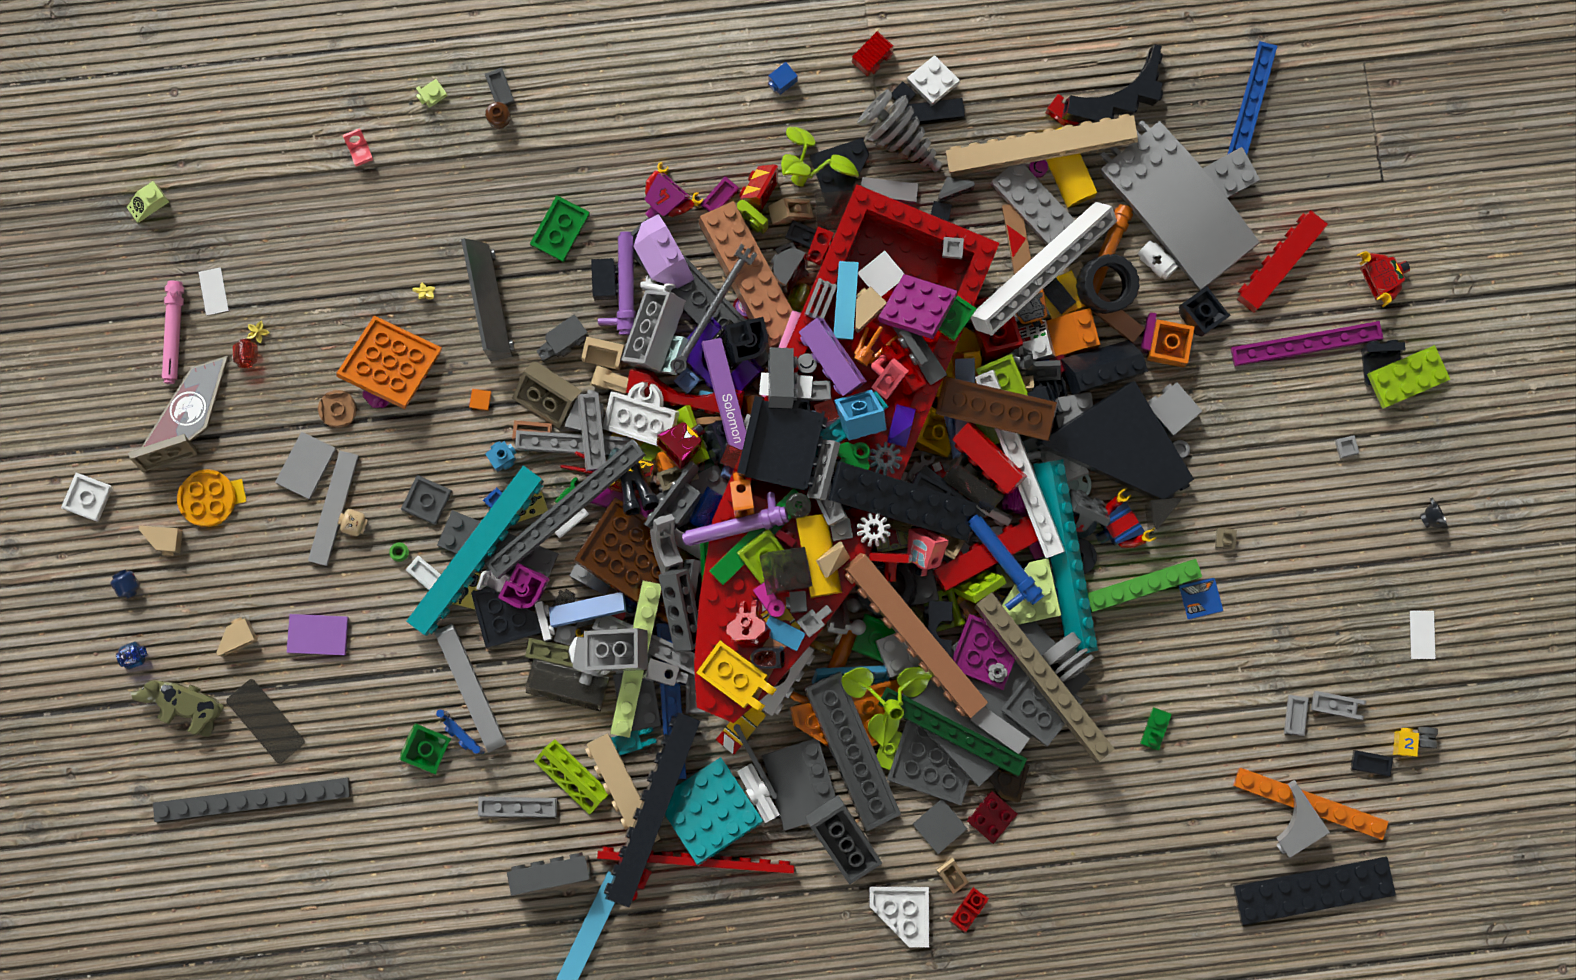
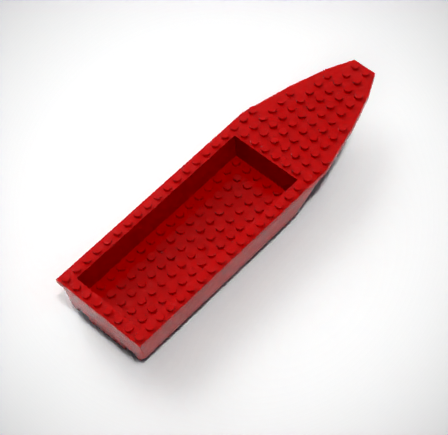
M856 184L786 348H794V356H797V360L803 354L812 353L809 346H805L801 341L799 331L815 320L804 314L818 279L821 278L824 281L837 285L839 261L858 262L859 272L886 251L905 275L956 290L959 297L974 306L1000 243ZM944 237L964 239L962 259L942 258ZM859 275L857 278L856 296L862 289L865 288L867 290L869 288ZM898 284L882 296L886 303ZM823 285L819 287L810 313H814L824 287ZM837 287L824 317L825 322L833 333ZM827 288L817 314L818 316H821L831 288ZM856 305L853 340L838 339V341L867 382L847 396L872 390L873 393L876 392L871 387L880 376L872 370L870 363L866 367L854 359L856 355L854 352L858 348L866 328L864 327L859 333L855 331ZM880 314L866 326L869 327V331L863 347H867L880 326L883 328L871 347V350L874 352L872 356L897 335L892 326L879 322ZM963 330L955 341H952L939 331H937L934 339L922 336L945 372ZM887 359L881 367L885 369L890 360ZM817 362L815 371L810 374H803L798 370V367L794 368V372L797 375L812 376V381H830L831 401L810 402V408L812 411L838 414L834 400L847 396H842V394L840 395L833 387L835 384L831 378L829 379L825 376L820 362ZM921 372L927 384L909 394L901 381L887 400L880 395L888 406L884 410L886 430L862 436L858 439L848 440L846 438L840 444L845 442L853 445L858 442L867 444L870 448V456L868 458L869 470L901 480L943 378L930 386ZM767 395L764 398L765 401H768ZM897 404L916 409L906 447L887 443ZM858 449L857 454L862 456L863 451ZM741 454L734 468L733 473L737 472ZM733 473L713 517L712 524L735 519L730 482L734 481ZM746 478V480H750L754 514L768 509V492L775 493L777 505L793 489ZM796 489L808 503L781 528L782 531L787 529L793 533L797 543L791 549L778 540L792 561L769 578L774 584V587L770 590L776 592L785 606L786 597H790L789 592L806 591L807 612L791 613V609H788V611L797 622L812 609L815 613H818L827 605L832 613L822 619V622L826 625L856 585L855 583L851 584L845 577L846 572L843 568L860 553L868 557L875 542L872 541V545L869 547V540L867 539L862 543L861 539L864 535H857V532L862 531V529L857 528V525H865L861 518L864 517L869 521L868 514L870 513L852 507L849 510H844L850 519L853 538L840 540L850 556V559L838 568L842 593L811 598L796 518L821 515L823 513L817 500L807 497L808 490ZM880 516L878 520L881 521L884 517ZM870 526L869 533L872 535L873 533L875 535L878 534V527L874 526L873 528V526ZM748 532L709 541L698 610L694 658L697 708L731 723H735L752 706L748 704L746 708H743L696 672L719 641H722L750 663H752L750 660L751 653L765 644L764 642L762 645L742 647L727 634V625L739 614L740 602L746 601L748 606L747 613H751L752 601H760L753 590L761 584L752 572L744 565L724 585L709 572ZM832 538L833 546H834L835 544H837L838 542H840V541H835V542H833V538ZM759 613V616L761 617L762 621L766 623L764 618ZM782 620L783 622H785V623H787V624H789V625L791 626L790 621H788V620ZM824 626L811 637L805 634L797 651L786 646L784 667L774 668L767 683L774 687L809 648ZM762 690L757 700H762L768 693Z

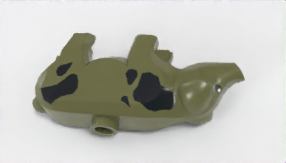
M153 680L147 682L140 690L131 691L132 699L135 701L157 703L160 707V714L157 718L164 723L170 724L176 715L183 718H192L191 726L187 731L195 735L199 734L209 737L214 730V721L220 716L224 708L216 698L201 693V688L194 685L186 687L178 683Z

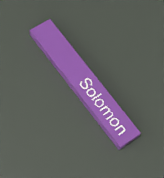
M717 338L703 341L701 344L730 453L742 451L746 430L722 339Z

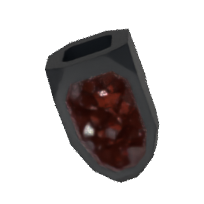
M783 646L760 647L751 653L750 660L758 668H782L785 664V649Z

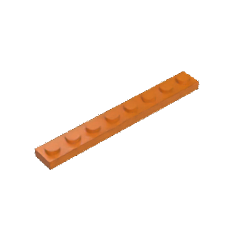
M1241 767L1238 769L1233 784L1234 787L1294 808V798L1289 785ZM1302 790L1320 818L1383 840L1389 821Z

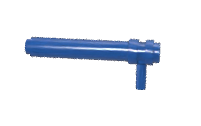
M978 515L968 521L970 528L1017 585L1016 589L1020 592L1005 604L1006 608L1010 611L1024 599L1034 605L1043 598V590L1040 586H1036V581L1032 576H1028L984 519Z

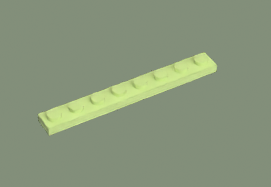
M642 581L633 628L648 630L649 650L661 586L658 583ZM644 670L623 671L610 734L630 738Z

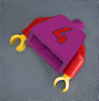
M662 162L658 163L657 170L646 180V197L644 200L651 206L645 213L648 218L661 214L663 217H675L686 213L694 205H701L703 198L700 201L695 200V197L699 195L698 192L693 194L692 199H689L691 196L667 176L669 167L667 166L665 170H661Z

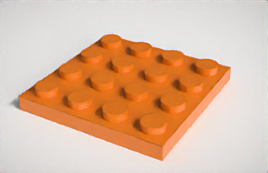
M373 316L337 371L336 377L406 409L442 352V347L379 317Z

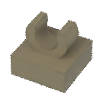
M1217 528L1215 548L1234 550L1237 530Z

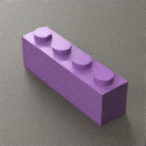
M816 318L799 331L801 341L805 346H809L812 351V357L816 362H820L823 367V373L827 378H831L835 384L833 387L838 394H842V396L850 395L867 382L823 318Z

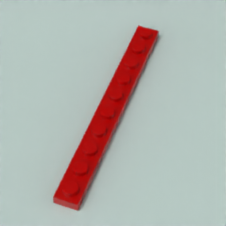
M603 847V850H598L597 859L620 860L621 857L618 856L619 852H615L613 847ZM651 850L647 860L649 863L698 866L690 853H681V856H673V852L661 851V855L653 854L654 851ZM720 856V859H712L711 857L699 865L701 867L794 874V865H790L791 861L779 860V864H773L770 859H759V862H751V858L740 857L739 861H734L731 856Z

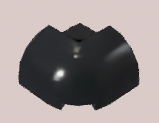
M764 317L723 326L727 340L726 349L732 362L737 363L761 356L768 343Z

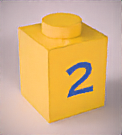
M1401 728V731H1395L1393 755L1418 757L1419 733H1414L1411 728Z

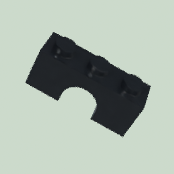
M929 601L928 606H925L924 618H928V626H924L951 657L952 640L941 639L937 635L936 629L941 625H951L953 602Z

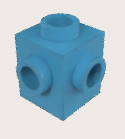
M500 441L496 442L490 447L491 450L485 453L497 472L503 468L505 470L509 469L515 464L514 461L517 460L514 456L517 452L511 444L507 445L505 441L502 443Z

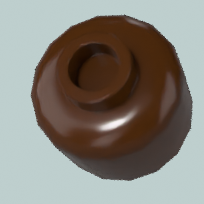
M502 102L491 103L485 111L486 119L493 128L502 129L511 120L510 111Z

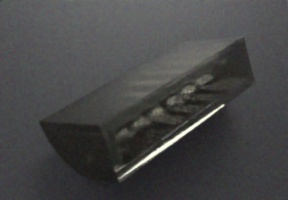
M534 658L525 688L527 694L601 712L609 677L593 675L591 684L585 685L579 682L582 671Z

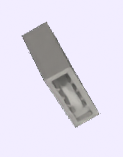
M1295 780L1288 783L1294 798L1293 816L1287 828L1276 837L1279 841L1276 844L1282 854L1287 853L1289 858L1330 833Z

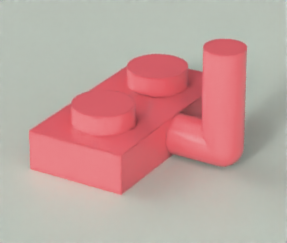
M881 355L871 365L872 370L880 375L871 388L887 400L909 370L894 358L885 369L881 366L887 359L884 355Z

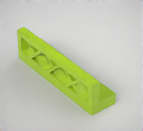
M556 739L549 743L534 760L589 815L609 795L605 791L604 786ZM543 756L550 761V765H547L542 760ZM557 771H561L564 774V778H561ZM571 784L578 787V792L572 789ZM585 798H589L594 805L591 807Z

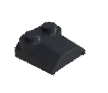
M1209 286L1203 288L1178 307L1180 317L1187 325L1194 326V334L1201 337L1231 316L1211 292Z

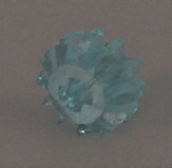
M884 442L882 448L878 443L876 444L877 450H870L875 456H869L868 460L875 461L870 464V467L874 468L877 466L876 473H879L882 469L883 475H887V470L894 474L893 467L900 468L897 462L902 461V457L896 456L900 453V449L893 451L895 444L887 448L888 443ZM884 454L887 455V458L891 459L888 460L887 463H884L883 459H880V457L882 458Z

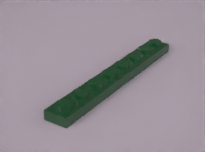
M886 687L881 698L885 702L890 699L898 701V692ZM902 695L903 705H901V708L904 711L902 718L1019 777L1027 758ZM879 701L878 706L884 708L882 703Z

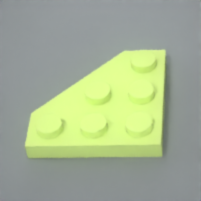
M1049 558L1029 562L1024 571L1029 577L1032 576L1036 581L1037 587L1040 586L1044 597L1034 605L1024 599L1009 611L1005 604L1020 593L1016 589L1017 585H1014L1002 606L1017 625L1061 616Z

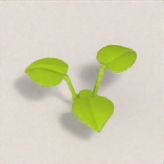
M789 126L786 129V135L792 142L803 145L800 159L794 155L785 154L781 160L783 176L792 175L791 181L795 185L804 186L808 178L812 179L827 164H830L831 168L837 172L859 177L854 164L846 157L840 155H832L831 159L826 160L811 172V168L804 164L803 160L807 146L813 147L815 145L814 137L808 131L799 127Z
M864 667L855 668L842 676L841 683L845 692L852 697L861 698L869 690L882 703L885 710L884 715L876 714L868 723V731L884 747L896 733L899 727V720L904 715V711L901 708V705H903L902 692L908 697L918 696L925 690L932 675L929 672L923 671L921 667H910L903 670L897 677V683L901 686L898 689V701L890 699L885 702L869 687L874 681V676L869 669Z

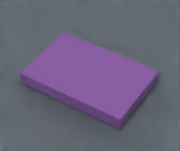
M289 614L287 653L346 656L349 617Z

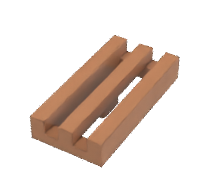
M514 420L512 440H516V430L552 433L553 424ZM518 426H529L548 429L547 431H539L517 428Z

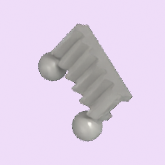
M851 597L849 600L844 599L827 622L828 632L847 634L848 630H851L855 635H861L865 632L866 625L862 620L857 619L849 622L847 608L851 612H858L862 606L859 598Z

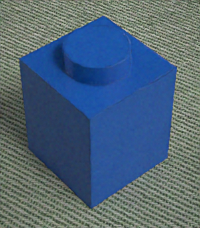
M785 62L768 75V85L772 91H777L781 95L798 82V75Z

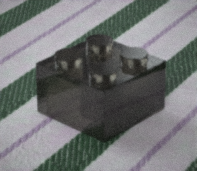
M805 547L772 551L760 556L767 595L799 591L813 586Z

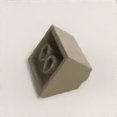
M534 361L523 371L512 399L560 429L568 418L582 390Z

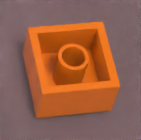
M1157 319L1147 361L1184 368L1189 360L1194 326Z

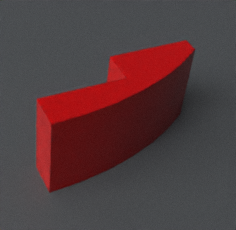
M973 887L949 922L964 933L967 932L989 898Z

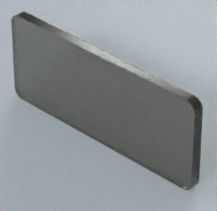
M249 679L227 698V704L277 763H283L305 744V739L254 679Z

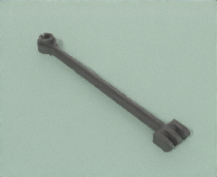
M743 244L739 245L734 256L739 258L682 353L678 358L671 361L670 367L672 371L675 370L674 365L676 362H679L681 365L679 369L675 370V373H681L686 369V360L743 265L745 263L751 265L756 258L757 253L755 252L751 254L750 258L748 257L751 251L749 248L744 253H741L744 249Z

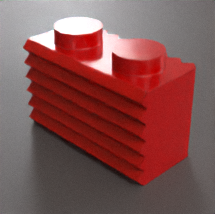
M876 31L852 56L851 62L868 77L871 73L875 74L881 66L879 64L883 60L888 61L892 57L894 45Z

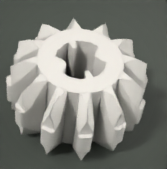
M871 513L868 514L869 521L862 517L861 521L865 525H857V528L862 529V531L857 532V535H864L861 542L864 543L868 539L869 547H871L872 541H875V546L879 547V539L883 543L886 542L882 535L890 536V532L884 531L890 528V524L883 525L887 519L884 517L879 521L880 514L878 513L875 519H873ZM870 526H873V528L877 526L878 534H870Z

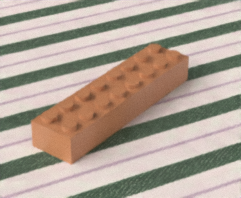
M732 201L701 215L699 226L727 277L739 259L734 254L740 244L744 245L741 253H744L747 248L751 249L748 254L749 258L753 252L757 253L751 265L746 263L743 265L731 286L749 320L764 317L768 334V343L765 350L769 353L770 347H779L793 310L741 213L738 211L735 202Z

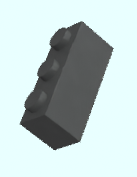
M770 347L768 357V407L792 408L793 401H797L798 389H794V384H797V373L794 372V368H797V356H794V348Z

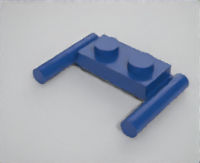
M444 710L436 712L438 717L446 719L443 722L446 725L444 729L452 737L456 735L460 739L458 743L465 750L469 748L476 754L485 753V748L478 746L449 717V712Z

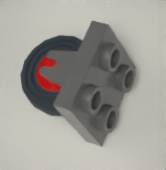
M1069 490L1078 539L1091 535L1097 527V522L1105 526L1109 524L1110 517L1102 500L1096 497L1093 499L1082 490Z

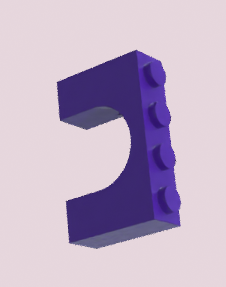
M713 317L686 360V363L688 362L693 367V372L698 376H702L706 380V385L713 389L701 343L717 339L724 331V328ZM694 331L687 337V339L691 338ZM754 359L742 361L731 373L734 388L745 391L764 369Z

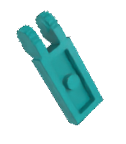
M653 727L631 731L630 738L623 736L611 737L619 755L637 751L645 746L657 743L656 738L648 739L641 743L639 735L649 734L654 731Z

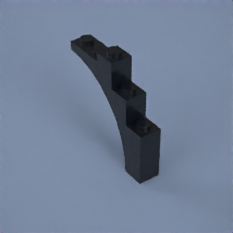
M1154 44L1149 49L1145 64L1139 75L1126 88L1101 97L1084 98L1070 95L1065 101L1062 119L1080 124L1087 121L1096 123L1100 122L1099 120L1103 118H1111L1112 120L1114 119V114H1129L1131 116L1134 112H1137L1139 102L1154 106L1163 96L1162 82L1157 81L1160 73L1158 64L1161 63L1163 53H1161L1162 46Z

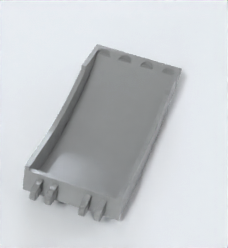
M1141 121L1139 125L1145 133L1141 136L1137 131V143H1132L1122 152L1116 146L1110 147L1111 152L1116 156L1114 159H1111L1105 152L1100 154L1107 163L1101 168L1102 177L1128 206L1133 209L1135 214L1176 261L1178 267L1201 291L1260 242L1223 192L1160 121L1152 128L1144 121Z

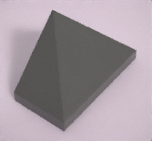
M947 177L937 201L945 202L974 190L975 184L973 181Z

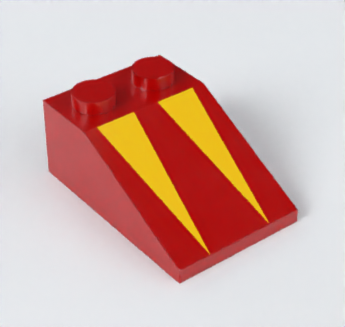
M775 164L758 166L756 171L752 170L748 177L749 184L747 187L744 186L739 194L740 200L747 201L760 213L778 183V166Z

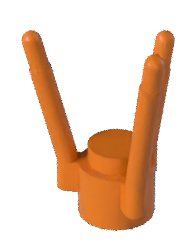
M881 326L875 332L867 347H863L869 331V327H866L858 348L854 352L856 354L854 359L866 367L869 363L872 365L883 353L881 348L872 356L874 352L871 350L883 329ZM898 335L892 338L885 345L891 346L892 341L897 340L899 338Z

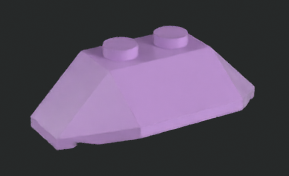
M659 214L642 222L633 247L651 280L663 284H674L677 289L693 281V275L685 258Z

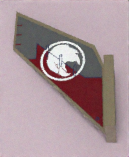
M228 356L191 367L142 447L128 452L130 460L142 472L198 455L197 449L191 441L208 429Z

